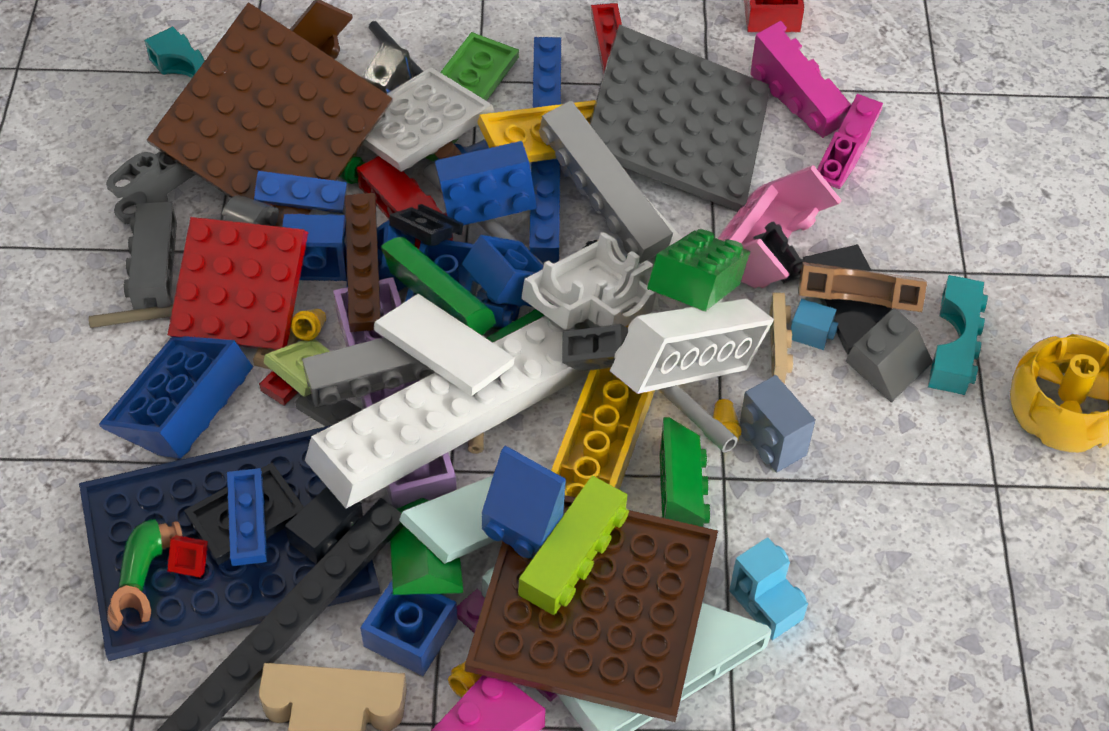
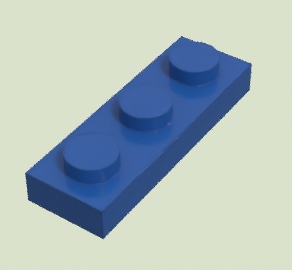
M258 171L254 200L265 204L343 213L347 182Z
M261 468L227 472L232 566L267 562Z

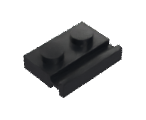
M419 204L418 209L410 207L392 213L389 217L390 226L400 230L404 235L421 240L423 244L428 246L439 245L440 242L453 238V233L462 235L463 223L423 204Z

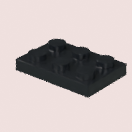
M273 463L261 468L266 538L284 529L285 525L304 508ZM227 486L184 510L186 518L199 538L208 541L207 550L217 565L230 559Z

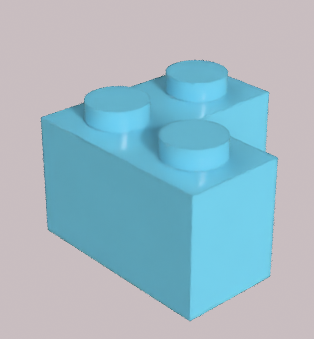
M767 537L736 558L729 592L756 622L767 625L772 630L770 638L773 641L804 619L808 602L804 593L798 587H793L786 579L790 564L786 552L782 547L775 546Z

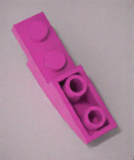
M860 94L856 95L838 132H835L817 168L830 186L840 189L851 174L871 137V131L883 108L882 102Z

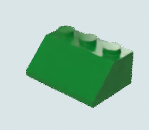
M663 417L659 451L662 518L704 527V524L710 523V505L704 504L703 495H708V476H702V468H706L707 451L701 448L700 435L670 417Z

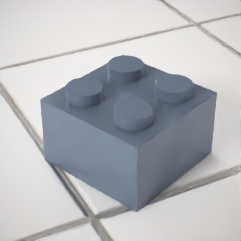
M774 375L745 391L739 422L742 431L741 435L746 441H750L754 445L762 461L770 464L776 472H779L807 456L816 419L778 376Z

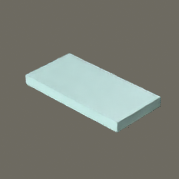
M493 476L402 512L399 521L444 564L495 542L482 530V510Z

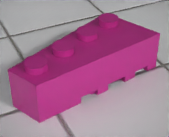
M779 21L756 34L750 74L754 79L769 84L770 93L775 98H778L811 130H814L824 138L841 127L851 107V103L830 78L824 80L821 76L819 65L814 59L808 61L800 51L802 45L796 38L791 40L784 32L787 27L782 21Z
M482 675L431 731H539L545 727V708L513 683Z

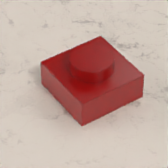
M271 371L259 383L261 392L283 406L298 393L274 371Z
M178 535L170 539L167 571L201 577L205 573L208 541Z

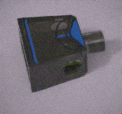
M388 41L382 44L363 74V79L386 94L415 77L409 51Z

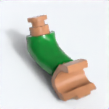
M156 519L147 520L136 526L128 537L121 565L119 587L114 592L107 611V621L114 631H118L122 625L123 616L120 610L125 608L137 609L141 622L150 621V603L146 595L142 593L151 561L156 556L162 555V549L170 548V539L175 535L182 536L178 521L172 522V526L168 527L166 523L158 524Z

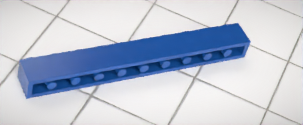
M534 37L533 108L561 104V37ZM557 159L531 162V176L537 209L530 210L529 251L543 264L548 260L553 264L559 261L560 163Z

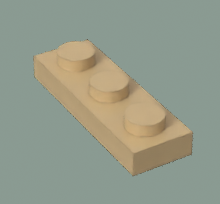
M773 293L769 310L770 316L774 319L770 326L772 377L777 375L785 384L786 374L792 373L793 355L787 354V348H791L792 330L786 329V324H790L791 306L785 305V293Z

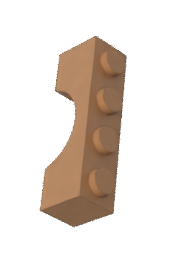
M802 262L798 293L800 296L829 300L861 301L895 309L922 312L927 281L917 277Z

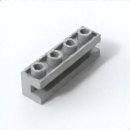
M385 337L302 359L308 387H310L315 407L332 405L338 401L356 396L362 397L371 392L386 388H396L401 384L422 380L435 373V371Z

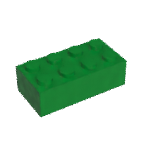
M704 229L694 230L657 253L647 289L707 311L740 285L751 251L744 249L743 245L737 241H722L714 238L715 234Z

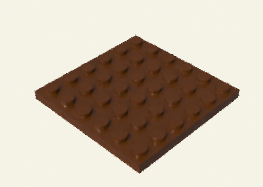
M248 2L147 138V142L230 198L240 195L254 199L258 171L337 181L391 105L393 98ZM268 204L279 209L276 223L278 227L283 226L284 214L309 215L312 210Z
M564 496L563 515L571 506L575 497ZM629 510L624 524L620 528L615 526L610 533L612 538L606 550L602 554L597 552L593 558L594 565L585 580L580 578L574 586L576 591L570 603L566 607L561 605L555 615L518 595L519 578L532 561V558L520 556L513 547L502 541L466 659L465 671L676 723L718 530Z

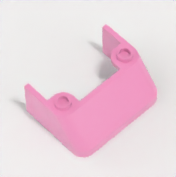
M812 165L757 188L748 197L745 206L738 210L717 239L737 241L743 245L744 249L751 251L741 282L753 288H764L770 283L787 278L789 273L760 238L754 240L753 237L765 233V226L770 222H775L776 225H781L782 231L788 239L793 231L799 229L806 230L815 223V216L819 211L838 205L842 200L815 166Z

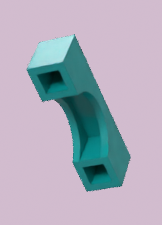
M173 26L144 40L149 60L162 75L183 74L192 78L205 61L201 52L198 49L194 50L188 38L184 34L181 35Z
M948 275L942 294L939 316L954 326L959 338L948 344L937 345L932 360L933 363L931 364L928 388L965 395L969 383L975 384L978 366L973 365L974 359L978 360L982 342L977 341V336L982 335L985 318L980 317V312H985L988 295L983 294L985 282Z

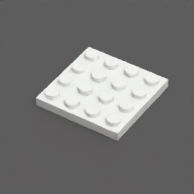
M430 67L387 93V95L393 98V102L366 138L363 145L402 172L413 167L426 156L436 153L439 148L452 140L460 138L468 130L478 126L477 121L480 114L495 112L492 104Z

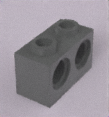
M622 324L563 331L562 363L578 371L611 368L615 361V353L622 346L628 334V328Z

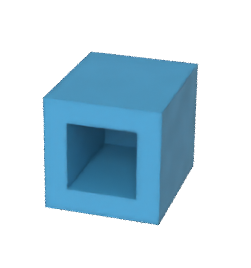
M801 298L792 321V340L824 350L827 340H834L839 323L834 322L837 309Z

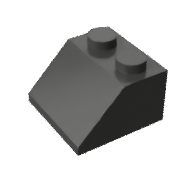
M895 308L853 345L846 359V362L891 403L933 363L918 328Z

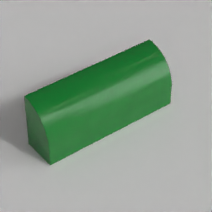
M393 238L381 246L390 273L416 295L420 294L480 335L485 334L496 324L493 311L406 238Z

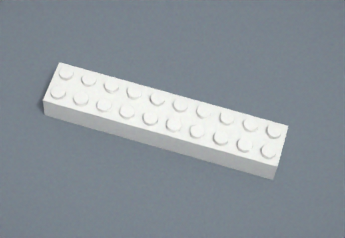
M544 316L493 342L515 357L514 365L474 395L470 396L435 372L311 436L305 462L342 505L348 508L588 375L590 370L578 371L562 363L563 331L578 329L574 326L564 330L551 319Z

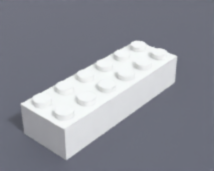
M747 298L716 303L707 311L690 307L636 316L628 326V334L622 346L615 353V361L610 372L639 394L745 371L750 366L774 319Z

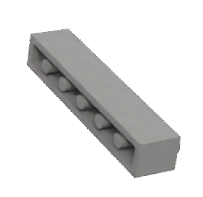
M572 100L542 115L539 129L541 139L555 151L558 162L563 167L566 166L576 186L580 189L583 188L589 196L592 207L596 211H600L604 216L609 230L617 234L622 240L627 254L633 251L639 255V264L667 248L670 245L673 232Z

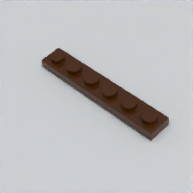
M359 193L345 195L350 332L374 330L375 321L381 318L375 193Z

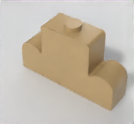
M264 663L259 688V698L265 716L270 721L276 723L289 721L288 731H366L367 723H371L377 730L391 731L397 728L402 721L407 693L405 673Z

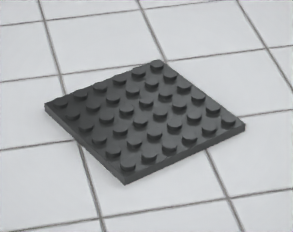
M619 24L589 124L622 167L738 212L747 203L770 88L769 84Z

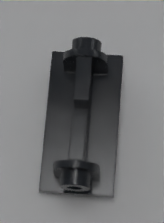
M770 222L765 226V233L756 235L753 238L754 240L760 238L788 271L789 276L781 280L783 284L800 278L802 262L805 261L799 257L792 245L789 246V240L783 233L781 225Z

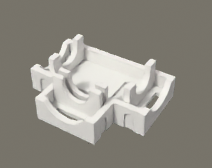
M603 232L599 236V241L554 264L549 260L544 262L543 270L524 279L521 299L564 330H568L574 327L576 323H581L586 319L601 327L617 324L627 326L636 316L646 315L653 310L656 292L648 290L647 286L654 265L647 260L638 264L640 256L633 251L629 252L626 258L619 249L617 240ZM635 306V307L632 308L630 311L625 312V313H622V312L626 311L627 309H629V308Z

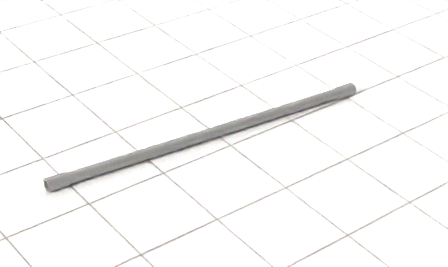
M430 163L424 168L423 175L437 189L441 190L435 163ZM495 219L477 222L492 237L518 241ZM589 319L584 320L590 328L601 327ZM675 385L658 389L693 421L720 450L727 453L735 447L738 438L721 422L710 416L679 386Z

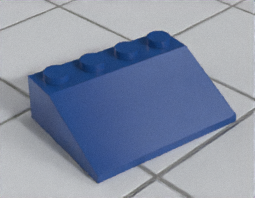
M189 336L171 337L99 425L102 429L159 456L181 459L190 451L192 444L199 435L209 427L211 420L218 411L227 404L229 397L237 387L245 381L253 365L235 340Z

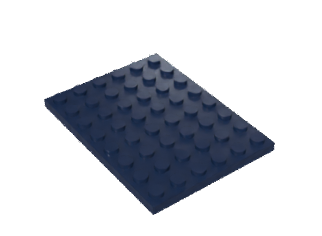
M332 425L79 483L103 641L108 661L260 624L312 570L316 564L288 542L285 528L266 538L267 562L232 566L229 559L217 565L207 550L205 573L201 577L167 571L170 548L162 549L161 556H156L151 561L142 591L150 603V621L141 622L138 610L131 607L120 610L123 620L118 631L111 629L107 621V611L111 598L119 587L126 542L136 526L151 519H156L158 524L166 523L168 527L172 526V522L178 521L183 537L201 540L186 518L184 510L228 486L227 472L262 468L270 463L274 464L305 507L326 487L324 482L305 462L311 436ZM373 560L360 571L327 607L381 594Z

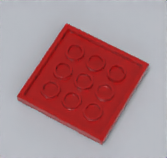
M190 217L167 335L170 337L189 336L235 340L238 346L272 351L286 347L308 232L304 229Z

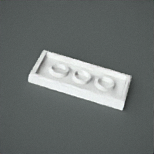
M420 294L410 298L374 323V331L470 396L514 365V356Z

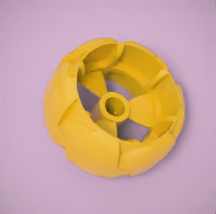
M1071 334L1064 338L1052 336L1037 342L1021 357L1012 377L1010 400L1018 423L1028 433L1040 438L1044 445L1060 451L1078 453L1085 452L1096 445L1102 448L1109 444V407L1105 412L1094 411L1090 414H1083L1080 404L1085 402L1087 396L1094 399L1107 400L1109 405V346L1092 337ZM1037 377L1060 385L1058 395L1064 401L1060 406L1055 404V401L1048 398L1041 391L1036 382Z

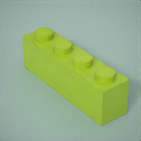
M592 475L520 576L518 595L552 615L556 614L561 605L566 607L575 594L576 588L574 586L580 578L585 580L594 565L592 560L597 552L602 554L608 547L612 535H610L615 526L620 528L624 524L629 510L626 508L628 494Z

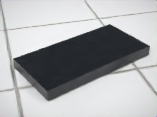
M858 244L803 257L806 263L872 271ZM819 298L822 305L837 309L834 322L839 323L836 333L847 355L850 353L853 345L892 310L890 307L861 301Z

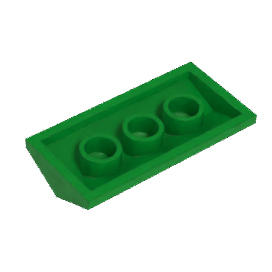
M420 498L397 508V510L402 513L407 509L430 500ZM405 526L390 540L393 595L463 593L460 557L444 564Z

